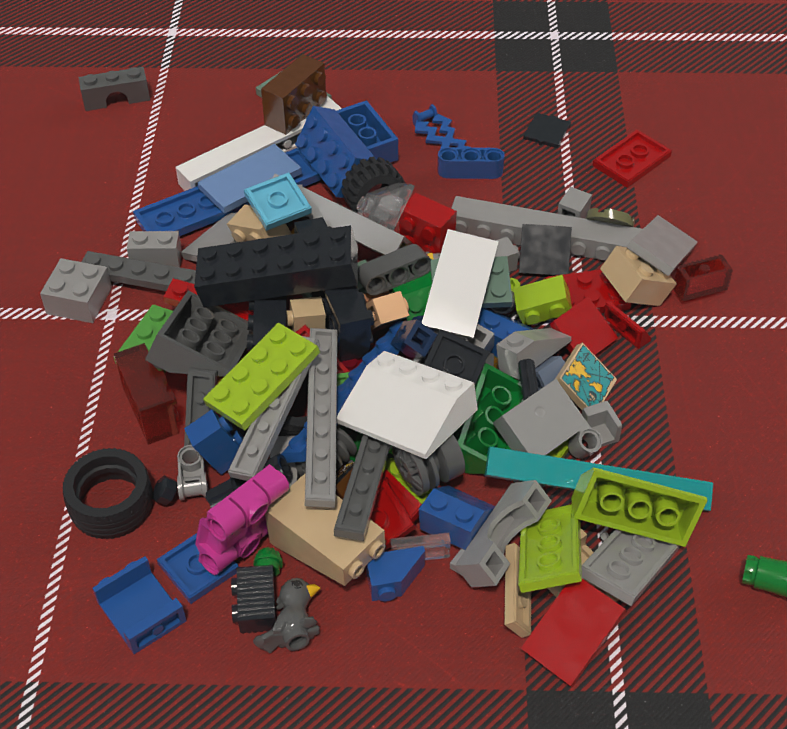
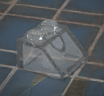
M398 182L369 192L359 200L356 208L359 210L357 214L394 231L415 186Z

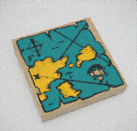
M583 342L576 345L555 378L581 410L585 407L604 402L617 380Z

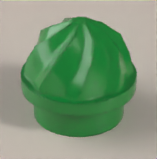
M270 547L259 550L254 558L253 565L273 564L274 577L277 576L283 567V559L280 557L279 551Z

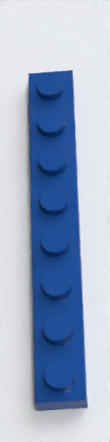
M402 320L393 323L389 327L390 330L385 336L377 340L376 346L372 351L363 356V361L358 367L349 372V377L344 383L337 386L336 417L366 366L383 351L395 355L400 352L390 343L400 328ZM307 421L302 431L289 441L288 447L281 453L287 463L306 461Z

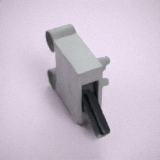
M531 359L520 360L518 367L523 402L493 422L511 450L546 455L569 439V451L578 459L586 458L598 451L602 446L600 433L589 426L557 379L538 391L535 362ZM582 439L587 442L588 448L583 445Z

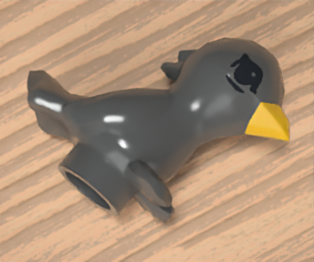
M302 578L289 579L281 587L280 595L276 600L278 604L276 609H284L278 615L274 627L270 631L256 636L253 639V643L268 653H271L278 646L280 648L286 647L291 651L304 648L310 639L319 634L320 628L316 625L317 621L314 617H308L306 607L310 599L320 590V587L315 584H308Z

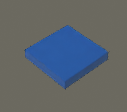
M197 533L157 559L160 568L190 604L237 573L236 568L239 567L233 561L217 575L209 573L198 561L200 552L195 544Z

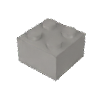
M61 258L40 293L46 314L93 323L112 289L108 268Z

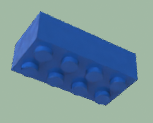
M312 107L295 143L333 194L339 198L344 197L341 190L344 188L342 181L347 178L345 176L346 172L353 169L351 166L353 164H360L359 160L361 159L367 161L369 157H374L335 109Z

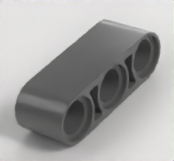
M411 244L360 265L358 268V281L367 293L378 295L426 275L430 271L431 258L419 245Z

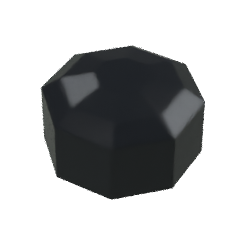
M165 475L161 477L153 489V499L160 504L168 505L177 492V481Z

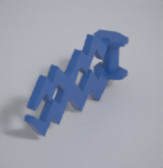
M433 104L430 105L428 110L418 113L417 110L414 111L412 118L415 133L427 134L426 143L441 144L440 150L450 146L471 148L465 146L467 140L453 138L455 128L449 127L452 120L438 114ZM431 119L432 123L442 124L439 133L447 135L445 137L435 136L438 127H429V122H425V120Z

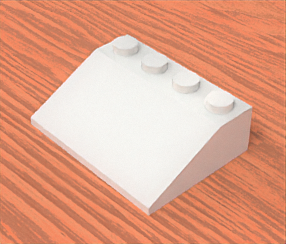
M383 351L364 369L338 413L336 423L427 459L478 410L474 382Z

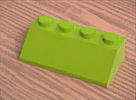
M594 467L581 474L571 497L575 519L686 547L708 501L707 497Z

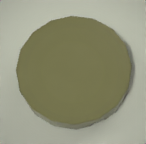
M592 208L587 212L586 219L634 227L635 224L634 217L631 218L632 216L622 211L604 209V212H598V208Z

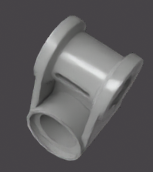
M192 445L184 446L177 455L179 499L182 501L186 497L203 495L206 498V492L209 491L204 458Z

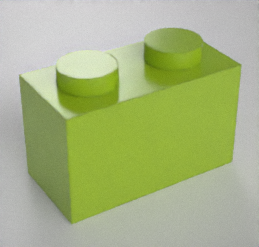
M563 275L514 288L516 311L525 325L537 324L542 321L558 318L572 308L569 288Z

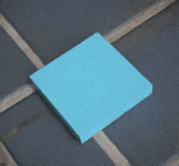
M289 172L244 189L246 199L266 231L312 213V207Z

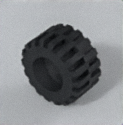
M369 157L367 161L365 159L359 160L360 164H353L351 166L353 169L346 172L345 176L347 178L342 181L344 186L341 189L344 195L343 198L353 212L374 222L378 220L380 223L384 221V218H392V214L394 212L398 213L399 206L405 203L403 197L407 196L406 182L388 160L385 161L381 157H378L377 160L375 157ZM382 184L376 193L366 196L372 187Z

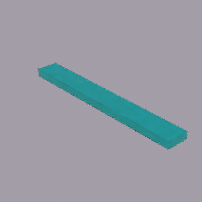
M496 447L488 448L486 477L518 482L536 480L539 485L575 490L581 474L594 467L707 497L708 501L703 511H711L713 482Z

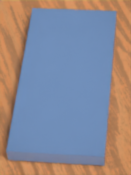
M273 144L199 181L198 188L225 214L248 202L244 195V189L273 178L274 174L280 176L289 172L292 178L302 174V171L295 161L277 145Z

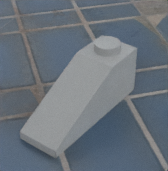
M552 328L515 331L496 344L499 370L520 380L518 367L520 360L531 359L535 362L536 368L571 342V336Z

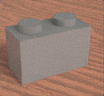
M179 231L129 232L127 253L130 259L180 267L182 247Z

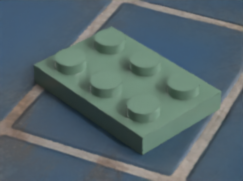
M507 256L494 258L482 308L512 306ZM439 259L430 260L432 283Z

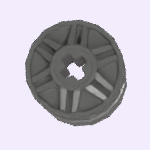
M453 434L427 459L392 446L393 457L399 473L407 486L416 495L421 496L427 493L429 489L437 488L439 480L447 483L463 475L465 472L463 453Z

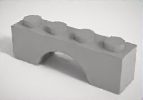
M536 480L510 484L456 563L455 567L471 587L496 586L510 565V562L504 556L506 545L522 529L538 522L551 503V499Z

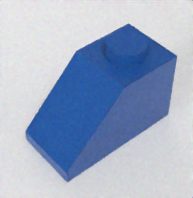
M424 546L383 552L380 557L372 559L366 565L372 601H390L404 594L425 566Z

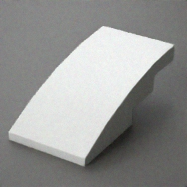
M447 230L422 324L430 329L438 331L442 329L450 334L474 339L499 241Z

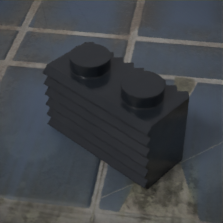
M273 564L237 567V578H231L232 596H237V604L232 605V621L239 624V630L242 634L246 632L256 633L258 631L268 632L274 627L276 622Z

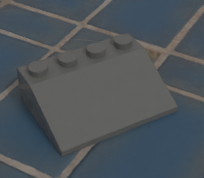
M188 290L157 333L145 360L152 363L154 367L169 373L188 374V369L193 367L218 370L217 376L225 377L237 365L246 349L247 335H252V331L247 330L248 321L220 306L204 308L199 296Z

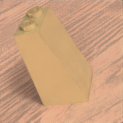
M304 474L289 487L285 494L269 505L265 513L270 543L345 586L352 579L358 578L372 559H377L385 549V531L370 520L364 541L334 536V527L343 500L335 494V508L304 506Z

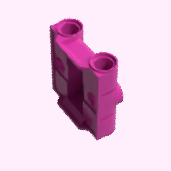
M269 464L208 510L206 518L200 519L195 544L200 552L198 561L209 573L217 575L238 557H248L257 548L260 540L268 534L265 513L269 505L289 490L288 480L280 471Z

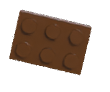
M302 54L261 88L265 126L287 135L309 115L313 106H320L325 102L327 93L325 65L323 62Z

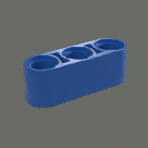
M443 148L438 152L437 172L439 176L449 179H496L503 175L505 154L498 148Z

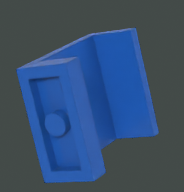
M145 556L129 563L123 570L113 576L102 579L98 585L92 588L97 603L133 654L138 653L186 622L183 606L177 598L172 600L152 574L148 559Z

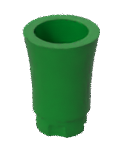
M748 555L742 583L754 585L756 589L787 598V561L760 556L759 559L756 556Z

